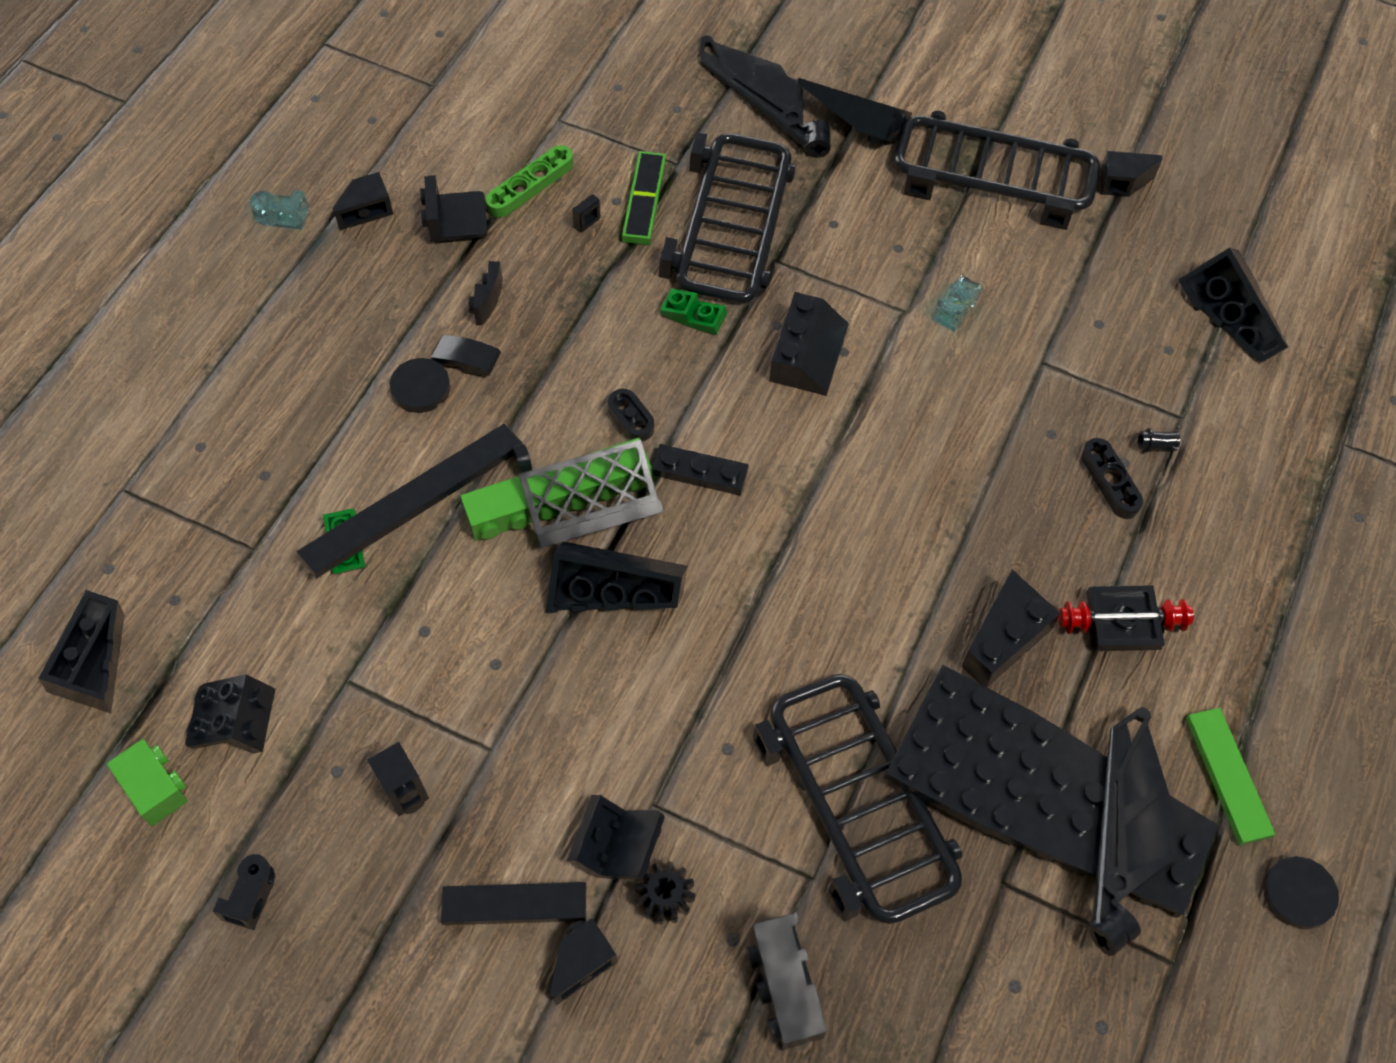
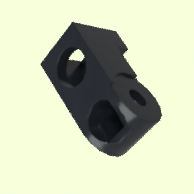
M259 854L249 855L240 862L237 870L239 878L229 899L218 898L213 912L221 921L255 930L276 877L275 871L269 862Z

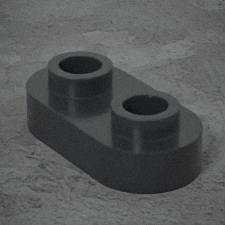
M629 389L613 391L608 397V411L625 435L631 440L639 438L641 442L651 438L654 433V418L636 394ZM621 406H626V407H627L626 409H623V410H622V409H619V407H621ZM637 427L644 428L642 430H635Z

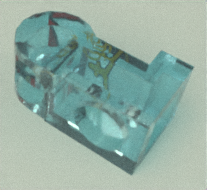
M293 190L291 196L272 195L267 191H259L249 199L250 207L259 224L303 229L309 210L304 191Z
M962 275L940 297L932 320L955 332L960 326L961 320L978 301L983 291V286Z

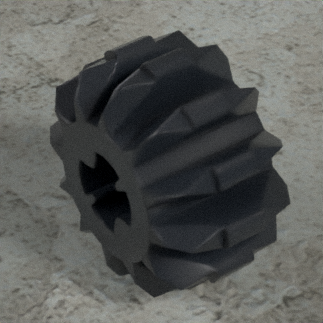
M670 861L666 864V870L662 871L660 865L654 863L652 865L653 875L646 871L642 878L644 883L635 885V892L641 895L636 899L637 907H646L644 917L647 919L658 913L657 923L660 925L664 923L665 915H670L671 921L677 923V910L682 914L688 915L690 907L687 903L695 901L696 894L689 891L694 887V880L692 878L684 879L686 875L684 867L679 868L674 873L673 863ZM667 887L668 892L671 890V897L663 899V894L660 895L659 889Z

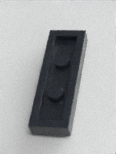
M660 444L652 466V476L741 496L749 464Z

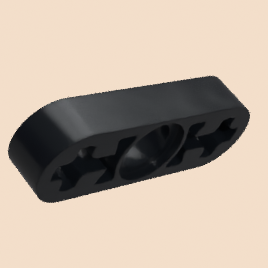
M1102 438L1090 439L1082 452L1084 464L1112 511L1123 519L1135 517L1143 505V497L1111 444ZM1094 450L1096 453H1102L1103 455L1100 457L1098 454H1092V451ZM1108 472L1114 473L1120 478V482L1116 484L1110 483L1105 479L1104 474ZM1124 499L1126 502H1132V507H1130L1129 504H1122V500Z

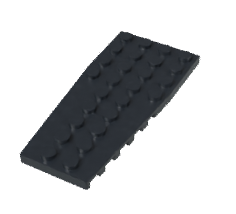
M942 664L884 779L978 830L1016 847L1023 845L1037 851V856L1050 862L1054 859L1072 867V872L1081 876L1088 874L1096 878L1107 756L1037 713ZM1170 796L1177 817L1168 836L1174 860L1131 894L1139 897L1140 902L1149 906L1153 904L1173 912V917L1179 918L1186 911L1218 825Z

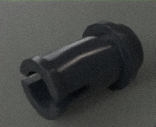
M1147 428L1145 431H1140L1138 435L1139 449H1144L1146 453H1150L1152 450L1177 451L1180 446V434L1177 431L1156 432L1151 428Z

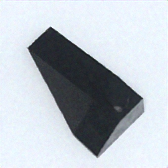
M798 78L797 83L860 133L869 135L868 141L883 145L885 140L894 142L901 133L905 121L912 116V112Z
M1229 247L1178 279L1191 303L1212 319L1217 326L1233 337L1239 345L1260 363L1289 348L1252 272L1239 250Z

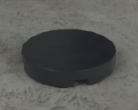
M427 358L411 359L399 365L392 373L389 382L394 401L401 405V408L415 413L434 410L437 408V404L441 403L442 400L444 402L448 398L451 389L448 372L443 365Z
M1294 856L1282 859L1268 871L1264 885V897L1269 909L1280 921L1287 925L1296 926L1298 929L1308 930L1320 927L1334 916L1339 905V892L1333 877L1322 865L1309 858Z

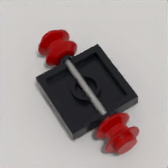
M1153 585L1089 587L1086 592L1088 606L1084 601H1081L1078 608H1073L1071 603L1067 601L1064 608L1059 609L1061 614L1058 618L1060 627L1065 628L1067 634H1071L1073 627H1078L1080 632L1085 634L1090 625H1092L1096 651L1161 650L1165 645L1161 624L1167 632H1171L1174 625H1178L1180 630L1185 632L1188 626L1193 624L1194 612L1192 606H1188L1185 599H1181L1177 606H1173L1172 601L1167 599L1161 609H1158Z

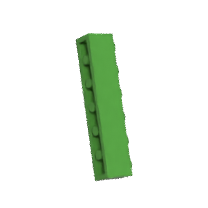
M639 438L632 439V440H629V441H626V442H623V443H620V444H617V445H614V446H618V445H621V444H625V443H628V442H632V441H635V440H639ZM635 447L624 450L617 461L632 471L638 462ZM617 453L606 456L614 460ZM645 453L646 460H647V463H648V467H649V470H650V474H651V477H652V467H651L650 462H649V460H648V458H647V455H646V453ZM599 457L593 459L587 471L603 480L611 464ZM587 461L575 465L583 469ZM568 466L562 468L556 480L573 489L581 472ZM615 466L607 482L623 490L630 474ZM640 467V468L638 469V471H637V474L643 476L642 470H641V467ZM557 470L545 474L553 478ZM540 475L527 478L530 491L543 497L551 481ZM584 475L576 491L593 499L601 483ZM519 476L460 495L475 541L492 539L499 533L511 529H522L532 523ZM634 477L627 491L643 489L646 487V484ZM554 483L546 500L562 508L570 492ZM604 486L596 501L613 499L619 493ZM574 494L566 511L572 509L580 510L590 503ZM532 497L535 508H537L540 501ZM543 503L537 515L539 520H549L558 516L559 511Z

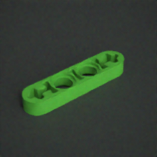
M562 145L551 148L490 191L486 196L489 214L498 218L507 216L570 171L573 167L571 149ZM540 170L548 173L544 177H536L533 175L535 172ZM517 185H524L527 187V189L522 192H516L513 190V188Z

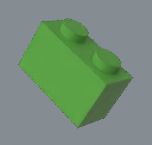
M142 739L106 764L139 814L151 826H154L188 802V799L182 792L187 786L175 770L171 773L168 772L164 765L169 760L158 745L151 748Z

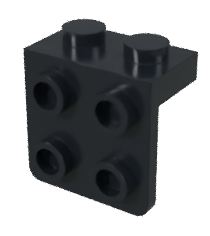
M436 175L424 176L425 188H420V198L422 206L426 205V210H421L422 226L428 227L431 242L483 238L487 236L485 195L482 191L439 194Z
M247 674L202 684L195 695L193 713L187 728L186 746L196 749L228 742L252 754L263 752L276 689Z
M591 795L567 861L596 878L640 880L644 877L649 867L650 858L661 833L665 815L658 810H624L602 795Z

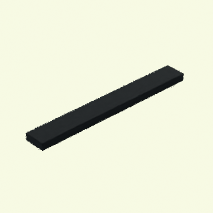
M502 424L297 550V557L316 579L507 460L514 455L512 446L522 444L523 442L505 424Z

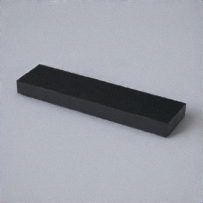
M586 882L443 886L442 925L586 921L587 885Z

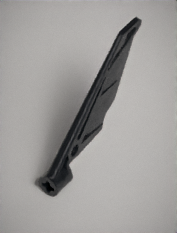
M708 35L701 38L700 63L800 144L803 147V151H806L808 155L819 158L826 156L830 152L829 124L823 120H814L803 124V87L797 83L798 79L788 77L783 67L777 63L716 43ZM711 46L716 56L705 52V48Z
M1144 707L1137 709L1110 729L1093 918L1092 922L1087 925L1090 928L1089 932L1095 945L1108 956H1114L1141 933L1139 923L1135 917L1120 905L1119 902L1174 860L1168 836L1177 817L1149 730L1148 723L1151 719V714ZM1135 719L1142 723L1131 742L1127 724Z

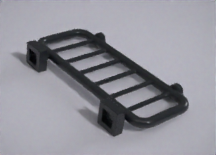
M939 110L933 111L930 117L917 115L907 119L902 126L894 153L896 168L902 173L908 174L904 195L931 200L935 181L1023 199L1045 204L1039 224L1064 230L1068 228L1073 210H1084L1092 205L1095 199L1100 172V161L1097 156L1090 151L1080 149L1079 142L1075 139H1066L1063 145L956 123L947 121L946 114ZM918 126L932 129L922 166L910 164L904 159L912 130ZM938 130L959 134L949 172L928 168ZM964 136L985 140L976 178L955 173ZM991 141L1012 146L1003 183L982 179ZM1017 147L1039 151L1031 189L1009 185ZM1044 153L1066 157L1058 195L1036 191ZM1071 158L1082 160L1089 165L1082 199L1063 197Z
M697 132L691 150L689 171L700 173L703 162L706 163L682 253L677 251L678 239L666 237L660 257L659 277L670 279L672 270L675 268L677 269L676 280L684 290L732 302L745 303L757 297L761 287L767 288L770 271L765 270L786 182L787 180L793 181L796 165L791 164V153L789 150L777 142L735 133H725L715 138L712 146L709 147L706 146L707 134ZM732 144L775 153L780 156L781 161L779 167L720 154L724 145ZM721 160L778 172L774 187L717 176L715 172L718 161ZM713 180L770 192L772 197L769 208L709 196ZM707 201L765 213L767 217L764 229L703 217ZM701 223L762 235L759 249L754 251L698 239ZM695 244L755 256L756 261L753 273L693 261L691 259ZM689 266L751 279L749 288L746 291H736L694 282L687 277Z
M836 674L777 698L771 706L770 712L774 730L768 720L755 725L752 738L767 767L779 762L783 748H785L852 881L850 883L847 875L844 874L833 879L828 889L843 921L846 922L857 917L863 902L868 913L877 921L887 924L897 923L945 902L958 893L962 885V873L956 860L962 858V851L955 839L945 841L925 802L902 789L903 792L836 820L824 796L887 770L897 753L875 710L880 708L877 694L873 690L864 692L857 680L849 675ZM838 687L847 689L856 703L790 730L783 715L786 708ZM854 711H860L871 733L805 760L794 738L795 735ZM872 739L876 740L887 762L820 789L809 765ZM907 798L919 823L852 852L840 826ZM924 830L936 854L868 883L856 859L857 857L916 831ZM938 860L941 861L948 875V881L944 886L893 909H885L879 904L872 891L873 889Z

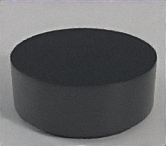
M522 443L512 446L519 474L533 470L526 445Z

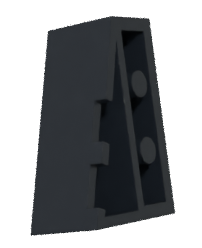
M1012 569L968 649L962 667L979 684L988 687L1052 631L1061 613Z

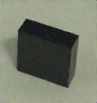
M591 194L572 209L574 228L580 233L601 218L600 199L594 194Z

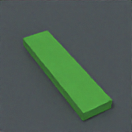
M1221 708L1188 715L1186 718L1187 724L1238 845L1242 846L1275 836L1276 834Z

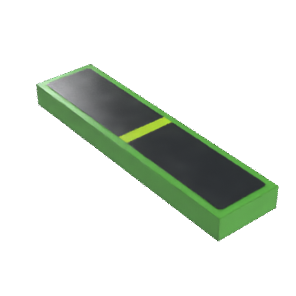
M639 151L622 242L650 245L666 165V154Z

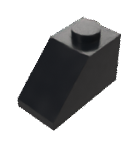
M380 172L353 179L333 206L339 230L394 215Z
M593 918L585 923L583 920L574 923L565 931L566 936L561 939L550 989L552 999L556 1005L618 963L617 954Z

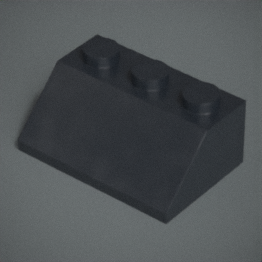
M794 292L771 360L769 382L827 396L849 323L823 298Z

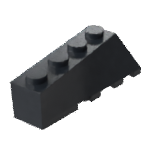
M563 541L554 551L546 613H557L559 610L583 612L587 609L611 611L618 610L619 608H677L683 597L688 566Z

